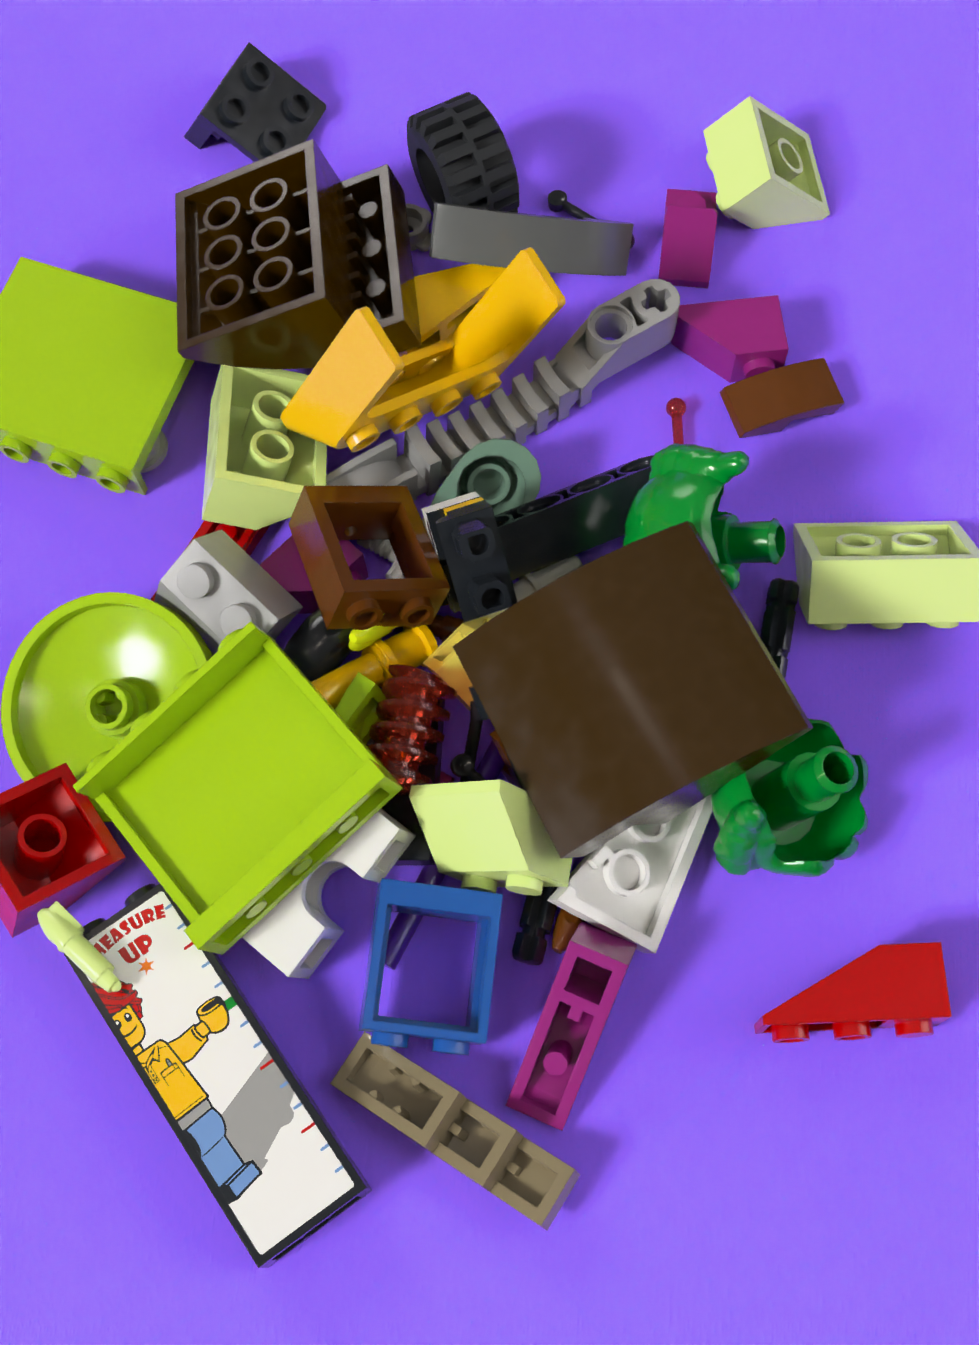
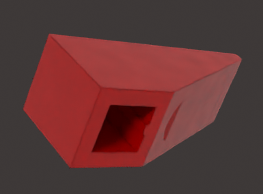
M941 942L878 945L764 1014L754 1024L755 1034L772 1033L773 1043L809 1041V1031L831 1030L834 1033V1040L839 1041L871 1038V1029L895 1028V1034L898 1038L931 1036L934 1034L933 1026H937L952 1017Z

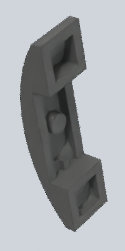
M435 202L429 256L437 259L507 268L521 250L531 247L548 272L626 276L634 224L591 218L574 219L497 211L485 207Z

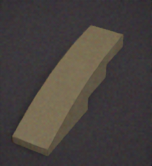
M364 1031L330 1084L548 1231L579 1179L580 1174L568 1164L525 1138L510 1125L467 1099L461 1092L389 1046L371 1044L372 1036Z

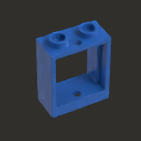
M385 878L380 880L377 886L358 1031L372 1032L371 1044L408 1048L409 1037L433 1040V1052L469 1056L470 1044H486L503 894ZM391 912L477 923L465 1026L378 1015Z

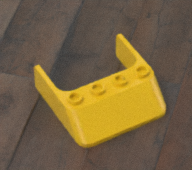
M529 247L521 250L448 338L401 357L370 308L365 306L356 309L283 410L280 418L286 428L335 449L349 447L351 452L360 451L376 441L382 432L392 429L394 434L402 433L418 423L423 417L422 415L433 412L435 417L442 416L458 406L463 398L472 395L475 400H479L496 390L502 383L499 376L565 305V297L534 249Z

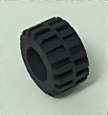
M465 92L409 117L407 121L409 156L420 189L432 213H434L435 202L485 207L497 211L518 212L519 183L512 154L496 119L476 95Z

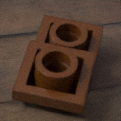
M824 358L772 369L728 385L719 392L739 438L780 432L793 420L834 414L845 403Z

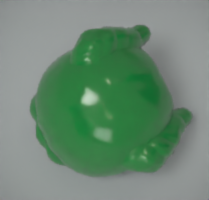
M674 443L656 452L651 459L649 481L638 491L628 512L623 546L686 521L692 522L733 591L739 585L740 573L738 569L740 564L773 563L777 565L785 552L786 537L782 525L776 518H773L771 521L740 522L736 515L718 511L720 500L724 493V485L747 469L749 464L747 454L742 451L723 453L697 444Z
M808 718L813 729L711 794L713 813L720 829L718 837L714 842L713 850L716 854V860L728 873L745 875L751 870L761 868L771 873L782 875L819 877L833 867L835 860L847 859L858 850L859 842L854 835H861L868 826V818L860 802V797L868 783V765L861 755H851L845 750L829 722Z

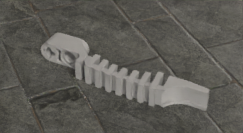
M650 279L597 306L556 354L555 359L548 362L546 357L543 356L534 361L532 382L529 383L524 373H521L512 378V392L509 396H506L502 387L491 393L490 407L487 409L479 400L469 405V419L464 420L459 410L448 415L446 432L437 418L426 424L425 439L416 423L405 431L404 454L397 457V443L392 437L327 474L326 486H407L413 501H415L417 496L423 493L427 496L436 493L440 484L445 481L463 455L476 444L493 438L511 439L521 445L524 444L526 436L534 432L538 435L547 430L550 421L556 419L560 422L567 418L569 410L575 402L580 408L590 403L592 390L600 382L671 342L675 334L680 307V295L676 287L662 279ZM612 337L617 340H606L603 338Z

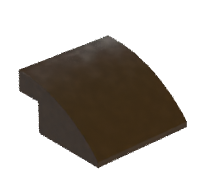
M311 139L175 194L177 350L183 358L244 368H314L353 312L365 306L370 308L398 353L422 346L405 194L388 164L341 182L314 139Z
M689 521L627 544L556 579L495 616L453 646L561 859L587 856L633 825L664 824L723 787L732 779L745 773L813 729V726L693 523Z

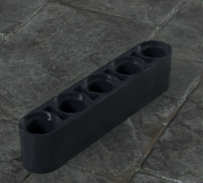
M654 455L630 461L495 515L511 579H517L625 535V523L628 512L638 491L649 481V474L651 472L650 462ZM447 596L441 606L449 605Z

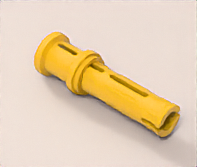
M426 625L414 628L403 626L402 632L384 641L377 640L372 645L363 649L360 657L311 683L329 704L336 708L358 672L381 688H391L400 683L401 675L420 665L426 667L423 662L438 648V645L431 630Z

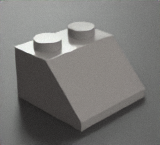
M222 529L192 540L159 581L154 600L171 608L187 620L204 639L212 656L218 652L221 641L228 634L237 629H242L250 621L275 640L303 608L292 595Z

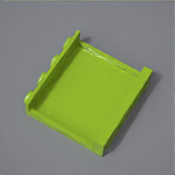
M20 257L0 294V451L7 457L21 463H28L31 459L47 464L53 471L65 477L76 478L77 475H82L94 479L102 487L116 493H124L125 490L145 495L148 488L140 473L195 361L183 358L177 350V302Z
M250 621L242 629H237L228 634L221 641L218 652L199 669L185 674L175 685L174 692L155 710H150L138 717L132 724L130 733L112 750L105 751L95 757L87 766L86 774L73 785V788L77 793L97 801L191 923L184 932L197 949L223 955L402 789V786L275 640Z

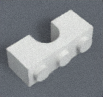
M381 808L242 938L287 977L309 979L344 932L342 928L327 916L323 909L321 895L326 880L335 871L349 867L362 878L379 883L382 878L386 877L416 835Z

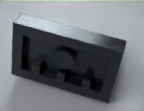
M248 42L196 117L184 138L200 149L210 135L217 140L223 137L248 158L256 162L305 142L325 112L326 104Z

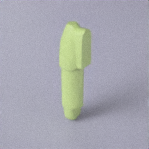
M56 901L49 908H43L37 913L38 922L49 941L57 946L58 951L65 953L96 985L108 993L118 992L121 989L120 980L113 974L114 966L83 936L85 931L83 926L59 902Z

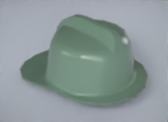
M493 438L478 443L464 454L437 490L431 505L476 492L492 506L495 516L533 501L540 491L541 473L537 460L525 446L511 439Z

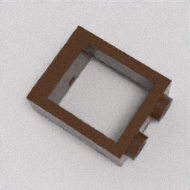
M303 487L290 519L289 527L326 628L365 630L373 626H406L414 628L422 625H431L450 590V585L408 487ZM339 540H389L404 578L354 580Z

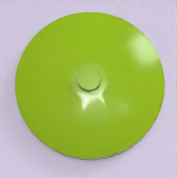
M104 592L82 596L59 606L46 615L32 628L18 647L9 665L2 690L1 725L3 737L12 764L21 779L25 782L67 763L78 781L86 774L87 766L95 757L105 751L112 750L130 733V728L138 717L150 710H155L174 692L175 685L185 674L199 669L212 657V653L204 639L187 620L171 608L156 601L127 593ZM88 797L103 822H112L97 801Z

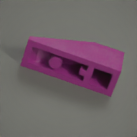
M583 921L580 923L569 941L505 1106L563 1131L637 944Z

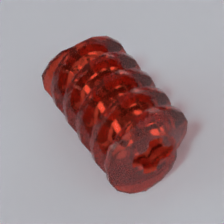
M396 664L389 665L388 671L392 678L384 681L382 693L386 699L379 702L376 707L375 714L381 721L372 724L369 730V737L376 744H370L367 747L402 786V789L396 795L409 796L411 785L432 784V779L418 771L419 765H437L439 757L426 750L425 744L443 743L445 735L431 727L432 721L445 722L450 720L451 713L437 705L438 700H455L457 691L443 683V680L434 674L412 666Z

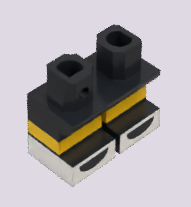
M471 492L421 508L431 543L450 585L447 600L450 609L454 613L461 611L463 621L467 622L509 608L518 602L493 508L476 492Z

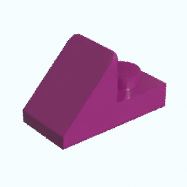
M667 189L658 279L670 282L673 286L709 287L718 215L716 210L717 193Z

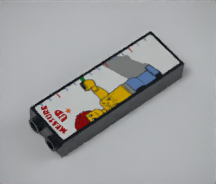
M148 884L133 892L125 900L124 904L126 907L107 920L99 918L83 926L85 930L83 936L114 966L113 974L120 980L122 985L118 992L108 993L96 985L65 953L63 954L258 1268H269L373 1190L218 954L198 950L184 932L191 924L161 884L157 886L155 884Z

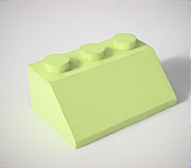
M221 365L210 404L202 520L258 530L291 518L304 486H326L327 445L287 429L280 418L283 410L308 377L307 374L283 369L244 368Z
M957 521L794 523L793 539L797 584L800 587L798 600L808 624H814L826 630H840L846 628L848 624H871L881 629H897L902 627L903 623H927L936 628H954L959 625V622H979V548Z

